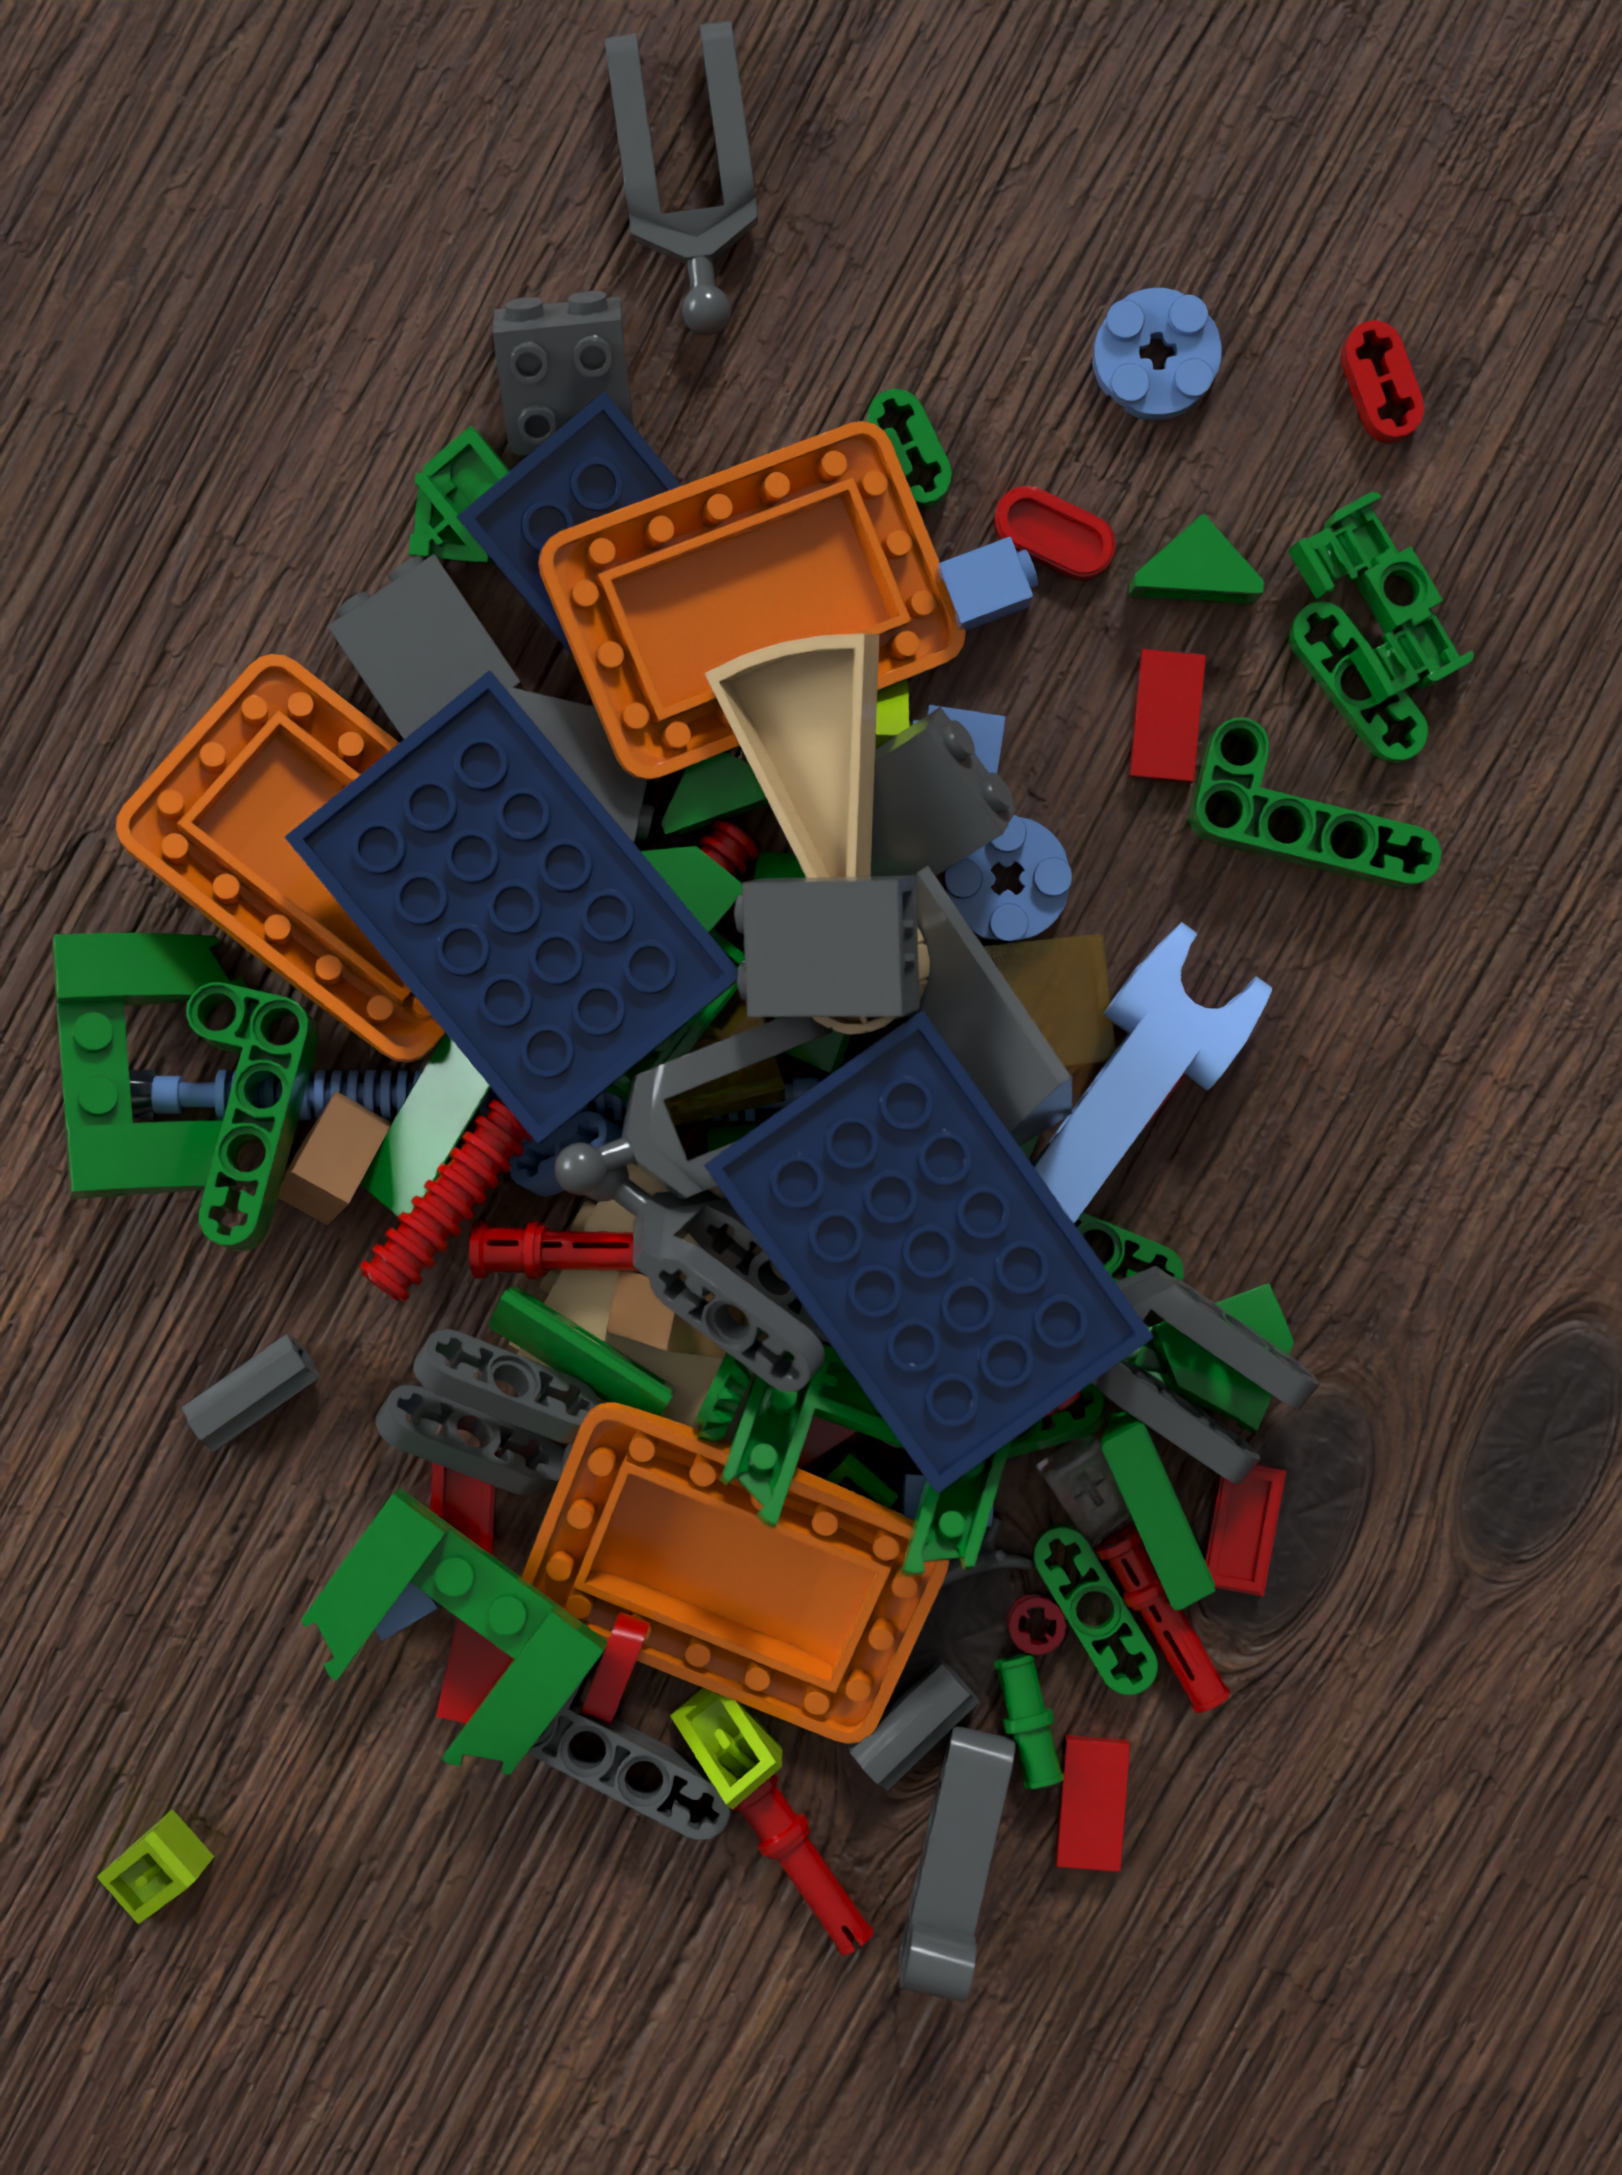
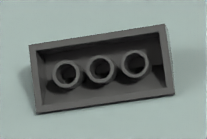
M929 866L918 871L914 876H916L917 926L924 938L923 943L927 945L930 958L929 976L926 978L928 982L923 997L920 999V1009L907 1014L903 1019L907 1021L919 1011H924L1018 1146H1021L1072 1114V1077Z

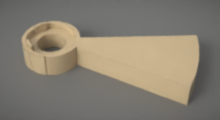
M878 634L821 635L781 642L741 655L704 673L807 878L867 877L871 875L879 658ZM918 928L919 991L921 999L928 982L926 978L929 976L930 958L927 945L923 943L924 938ZM827 1016L812 1018L827 1028L832 1027L834 1031L845 1034H862L896 1023L904 1016Z

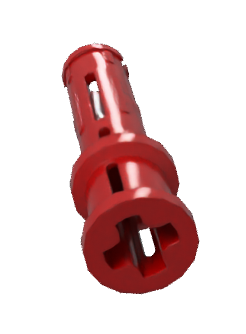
M475 1221L471 1229L469 1263L473 1278L486 1279L490 1273H525L530 1280H540L542 1276L546 1277L549 1270L639 1271L633 1266V1232L550 1231L549 1227L543 1225L540 1221H530L526 1228L490 1227L487 1221Z
M1135 1524L1126 1526L1105 1538L1095 1548L1098 1558L1109 1562L1124 1589L1121 1598L1125 1605L1133 1611L1139 1610L1164 1657L1169 1662L1189 1697L1193 1710L1196 1713H1203L1228 1699L1231 1691L1224 1684L1183 1609L1175 1610L1171 1607Z
M774 1773L732 1811H740L759 1838L758 1850L770 1860L777 1858L836 1944L839 1953L842 1956L848 1955L856 1951L852 1944L854 1937L859 1945L863 1946L874 1934V1929L866 1922L807 1835L810 1832L808 1819L803 1813H795L776 1785L779 1777Z

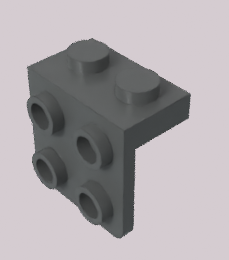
M584 291L571 295L568 298L569 302L543 304V300L540 298L524 297L508 301L503 309H494L493 341L508 446L514 454L520 456L529 455L604 391L634 427L620 297L607 298L606 293L602 291Z

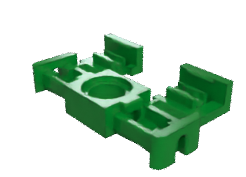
M1370 492L1337 510L1324 523L1323 531L1308 539L1304 537L1297 541L1288 550V553L1316 600L1331 593L1335 587L1333 582L1341 577L1346 576L1348 582L1354 580V583L1385 633L1382 636L1385 644L1372 650L1367 642L1358 647L1349 656L1377 704H1380L1414 684L1419 689L1431 687L1446 676L1454 674L1470 663L1474 658V652L1472 650L1461 657L1432 610L1443 601L1442 597L1413 548L1410 546L1398 552L1372 508L1382 496L1377 492ZM1391 575L1400 576L1410 584L1413 591V600L1410 605L1397 606L1386 597L1384 592L1386 577Z

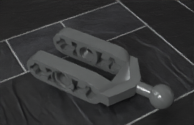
M731 20L699 25L723 206L661 214L636 33L604 37L632 239L634 242L688 266L691 291L686 294L682 302L681 315L684 323L691 331L699 335L711 336L727 326L731 318L732 308L728 296L716 287L713 261L758 224L752 166Z
M781 1017L633 1076L631 1078L622 1138L598 1148L591 1144L580 1142L570 1144L562 1149L556 1158L554 1167L557 1181L563 1189L571 1194H591L601 1186L607 1172L632 1163L680 1199L717 1186L703 1165L735 1142L687 1161L663 1100L833 1032L832 1029L816 1022L812 1017Z
M626 1165L607 1172L601 1186L591 1194H586L587 1197L598 1202L614 1200L636 1217L633 1222V1266L649 1277L650 1286L655 1296L666 1307L767 1383L782 1391L793 1392L801 1390L822 1368L825 1356L824 1348L819 1338L826 1342L829 1341L787 1282L779 1279L774 1274L770 1266V1258L762 1249L756 1256L751 1254V1251L757 1245L760 1246V1244L728 1199H721L708 1189L684 1199L678 1198L670 1191L656 1192L651 1196L629 1179ZM728 1225L735 1230L733 1238L726 1233ZM690 1234L701 1248L683 1239ZM682 1271L688 1276L685 1283L679 1278ZM710 1292L714 1293L716 1296L710 1302L704 1299ZM727 1304L740 1308L746 1314L750 1327L736 1322L731 1317ZM763 1332H766L769 1337L762 1343L758 1337ZM787 1351L795 1356L793 1363L785 1358Z
M1157 1266L1115 1282L1142 1320L1150 1310H1153L1180 1332L1288 1406L1300 1410L1320 1385L1318 1379L1292 1356L1191 1286L1175 1277H1171ZM1127 1358L1091 1382L1125 1411L1235 1484H1241L1260 1460V1455L1240 1435Z
M444 1329L430 1335L414 1360V1372L418 1381L426 1389L414 1385H402L394 1389L376 1416V1427L388 1444L417 1457L518 1495L529 1496L542 1491L554 1495L585 1416L589 1410L605 1402L598 1400L595 1392L578 1378L459 1331ZM446 1359L450 1361L449 1367L445 1365ZM479 1370L481 1373L478 1376V1378L475 1379L474 1376ZM498 1379L510 1384L515 1389L518 1397L508 1396L496 1386L494 1380ZM539 1394L540 1397H539L538 1400L535 1402L534 1399H535V1398L537 1397V1395ZM407 1413L412 1415L411 1423L407 1421ZM439 1424L442 1425V1428L440 1429L438 1434H436L435 1431L438 1428ZM457 1430H464L473 1434L479 1440L481 1448L466 1444L460 1438ZM548 1438L558 1442L568 1443V1445L565 1449H563L551 1440H549ZM498 1447H500V1451L495 1456L494 1453L497 1451ZM525 1459L528 1460V1462H527V1466H528V1467L525 1466Z

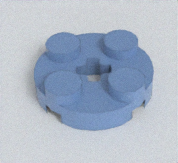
M1168 288L1143 289L1129 294L1123 300L1117 301L1109 309L1106 318L1097 332L1093 345L1092 363L1098 385L1107 397L1110 394L1116 403L1125 407L1124 411L1146 420L1170 419L1184 414L1206 394L1219 371L1222 355L1221 340L1217 326L1209 316L1207 307L1200 298L1194 295H1184L1177 290ZM1151 339H1161L1164 346L1171 347L1174 356L1166 359L1164 369H1153L1151 359H1141L1139 350L1147 348Z
M1013 815L1001 836L946 869L943 881L946 893L975 936L985 940L1009 943L1033 938L1054 923L1066 905L1072 881V872L1068 865L1064 848L1046 827L1031 819ZM999 863L1001 866L1008 868L1014 863L1020 867L1022 873L1018 880L1023 889L1019 894L1015 895L1012 891L1006 890L1001 895H998L992 890L991 886L995 883L996 877L990 870L994 865Z

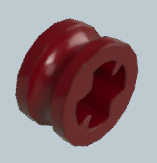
M1036 1592L1024 1594L1014 1601L1008 1611V1631L1016 1646L1024 1652L1035 1655L1049 1653L1057 1648L1063 1640L1066 1630L1064 1614L1056 1601L1046 1594ZM1040 1607L1046 1619L1054 1620L1053 1628L1050 1632L1044 1628L1042 1631L1045 1637L1033 1640L1026 1628L1018 1627L1019 1620L1022 1615L1029 1619L1030 1615L1027 1610Z

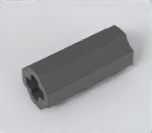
M287 1333L182 1407V1410L185 1413L188 1425L198 1439L212 1452H216L316 1382L321 1376L317 1371L315 1362L304 1346L291 1333Z
M939 1658L883 1712L878 1726L871 1736H867L861 1742L851 1743L848 1746L849 1752L861 1768L878 1785H881L888 1791L979 1703V1700L964 1680Z

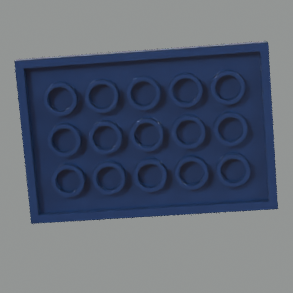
M491 670L284 837L539 1145L738 982L739 969Z
M923 1010L916 1013L703 1165L937 1494L1154 1338Z

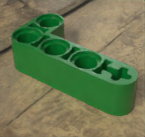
M1236 717L1225 721L1208 737L1203 748L1188 814L1191 828L1199 838L1210 843L1391 888L1413 886L1428 880L1437 872L1441 863V848L1438 840L1428 830L1261 788L1269 754V739L1266 731L1259 723L1249 718ZM1229 734L1239 735L1249 743L1251 758L1248 764L1236 766L1229 763L1223 757L1221 741L1224 736ZM1223 796L1232 802L1236 810V819L1231 827L1219 828L1208 820L1205 808L1209 797ZM1284 811L1294 818L1297 825V835L1292 843L1278 842L1270 835L1268 819L1272 812ZM1336 826H1345L1351 829L1357 836L1359 842L1358 851L1352 859H1344L1332 850L1330 835ZM1407 844L1410 845L1409 855L1419 859L1417 866L1409 868L1405 872L1402 871L1404 866L1403 860L1382 855L1372 860L1377 849L1395 851Z
M211 982L200 986L191 995L187 1003L186 1013L189 1025L210 1045L241 1055L199 1209V1223L202 1232L211 1241L233 1251H248L256 1248L265 1239L270 1229L318 1047L319 1030L316 1021L296 1001L287 997L236 985ZM233 1002L236 1007V1017L233 1023L221 1031H211L208 1024L211 1011L221 1003ZM284 1017L298 1018L299 1032L296 1038L283 1046L273 1045L270 1039L273 1025ZM270 1078L280 1079L283 1089L279 1101L274 1106L266 1109L257 1108L254 1102V1093L257 1086ZM254 1140L262 1141L266 1149V1156L262 1165L251 1172H241L237 1163L240 1149L248 1142ZM235 1180L248 1188L257 1189L256 1194L252 1196L243 1190L241 1193L230 1188L231 1181ZM239 1210L248 1215L245 1226L237 1225L231 1229L222 1224L225 1212L231 1214Z

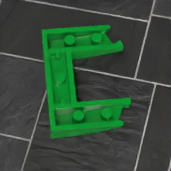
M170 933L53 934L52 954L70 1200L205 1190L223 1121L133 1123L124 1006L188 1002L191 995L200 986L211 982H222L247 988L242 977L229 981L211 952L220 943L216 935ZM235 1180L231 1181L230 1188L236 1187L237 1182Z
M822 1344L825 1356L822 1368L801 1390L793 1392L779 1390L757 1374H754L720 1479L726 1486L736 1479L763 1506L756 1517L765 1526L773 1529L778 1523L812 1416L904 1448L834 1348ZM787 1351L785 1358L793 1363L795 1356ZM1012 1440L938 1494L926 1479L901 1568V1575L908 1577L922 1576L925 1572L924 1562L959 1559L963 1571L971 1570L975 1566Z
M399 1488L392 1494L303 1616L301 1622L304 1627L314 1623L317 1624L334 1657L323 1665L328 1675L337 1681L411 1582L514 1659L441 1758L449 1765L455 1766L462 1765L464 1754L503 1761L502 1774L510 1775L604 1652L608 1641L410 1494Z

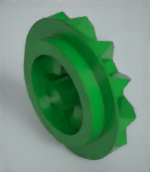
M726 1352L694 1421V1423L703 1426L698 1439L717 1442L723 1439L753 1375L752 1370L728 1352Z

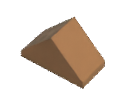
M335 1090L284 1172L278 1198L322 1223L329 1225L350 1203L388 1132L391 1122Z
M639 1271L619 1272L606 1332L665 1351L724 1358L726 1354L724 1349L666 1307L655 1296L650 1286L649 1277ZM710 1292L704 1299L710 1302L716 1295ZM727 1304L731 1317L741 1324L743 1311L734 1305Z

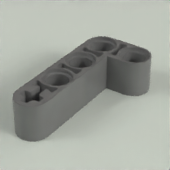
M583 1680L527 1752V1754L686 1837L696 1840L711 1839L720 1834L728 1823L731 1808L725 1804L698 1761L615 1718L609 1724L581 1713L584 1702L575 1698V1695ZM583 1731L594 1732L603 1739L606 1750L596 1758L582 1757L572 1746L573 1736ZM638 1761H649L659 1767L663 1774V1779L653 1787L644 1788L631 1780L628 1769ZM676 1775L682 1778L680 1791L676 1790L674 1801L669 1802L666 1799L670 1795L674 1776ZM704 1792L713 1796L712 1808L706 1807L701 1815L691 1811L692 1800H699Z
M954 1726L949 1731L900 1946L898 1975L901 1989L963 2003L967 2000L976 1962L977 1944L975 1930L1015 1753V1739L960 1726Z

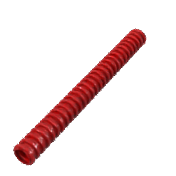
M714 820L710 825L712 834L710 836L702 835L698 840L700 850L732 876L742 877L747 871L745 862H754L759 856L757 846L745 832L734 824L725 820ZM492 1099L488 1103L487 1107L490 1113L486 1117L479 1115L476 1118L475 1124L478 1128L474 1133L469 1131L464 1133L462 1140L465 1144L462 1148L453 1147L449 1152L452 1158L451 1162L448 1165L441 1163L436 1170L440 1174L435 1182L430 1179L425 1182L424 1188L427 1192L422 1198L417 1195L413 1197L411 1204L414 1208L408 1214L402 1211L398 1216V1220L401 1222L400 1226L396 1230L390 1227L385 1233L388 1241L384 1246L376 1244L372 1249L376 1255L372 1261L363 1260L359 1265L363 1271L361 1274L395 1301L401 1300L406 1302L410 1294L406 1290L411 1284L420 1285L423 1278L419 1274L424 1268L431 1270L436 1263L432 1258L437 1251L442 1254L446 1252L448 1245L445 1241L450 1235L455 1238L458 1237L461 1233V1229L458 1227L463 1219L470 1221L473 1218L474 1213L471 1211V1208L475 1203L479 1205L484 1204L487 1200L483 1194L488 1187L496 1189L499 1185V1180L496 1178L501 1171L508 1173L512 1168L509 1160L513 1155L521 1157L525 1152V1149L521 1146L524 1141H534L532 1136L501 1099L499 1101Z

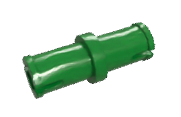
M1021 1653L994 1661V1667L998 1672L1008 1717L1003 1719L1005 1732L1013 1734L1015 1739V1746L1024 1778V1788L1036 1789L1063 1781L1064 1774L1060 1769L1050 1724L1055 1722L1053 1709L1045 1707L1034 1663L1035 1656L1030 1653Z

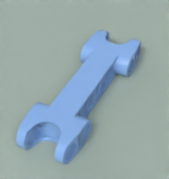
M1183 922L1175 927L1135 968L1105 1010L1103 1016L1127 1032V1035L1074 1106L1072 1114L1066 1117L1032 1164L1073 1223L1081 1215L1182 1074H1185L1207 1091L1217 1082L1248 1040L1270 997L1272 987L1255 976L1241 993L1232 998L1222 1008H1205L1194 1003L1185 993L1181 983V968L1197 933Z

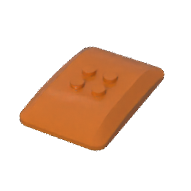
M865 421L848 423L562 530L547 540L540 551L538 561L542 581L615 757L625 772L634 778L646 781L661 778L740 746L704 673L741 655L781 642L821 635L878 634V691L950 661L958 655L965 641V628L960 630L955 620L956 612L945 583L941 581L937 571L938 563H940L894 447L885 431L877 425Z
M278 654L259 657L245 669L123 805L117 816L116 832L120 844L133 858L201 914L383 1055L398 1062H412L422 1059L436 1046L446 1032L284 838L397 746L399 742L297 661Z
M614 1402L599 1404L589 1410L577 1433L523 1571L522 1578L607 1641H609L620 1611L649 1622L648 1631L636 1659L638 1662L837 1742L857 1743L871 1736L878 1726L946 1577L950 1560L924 1562L925 1572L922 1576L908 1577L901 1575L900 1572L914 1520L799 1468H795L776 1527L773 1529L765 1526L756 1517L763 1506L736 1479L727 1486L720 1480L731 1448V1441L722 1439L717 1442L698 1439L701 1430Z

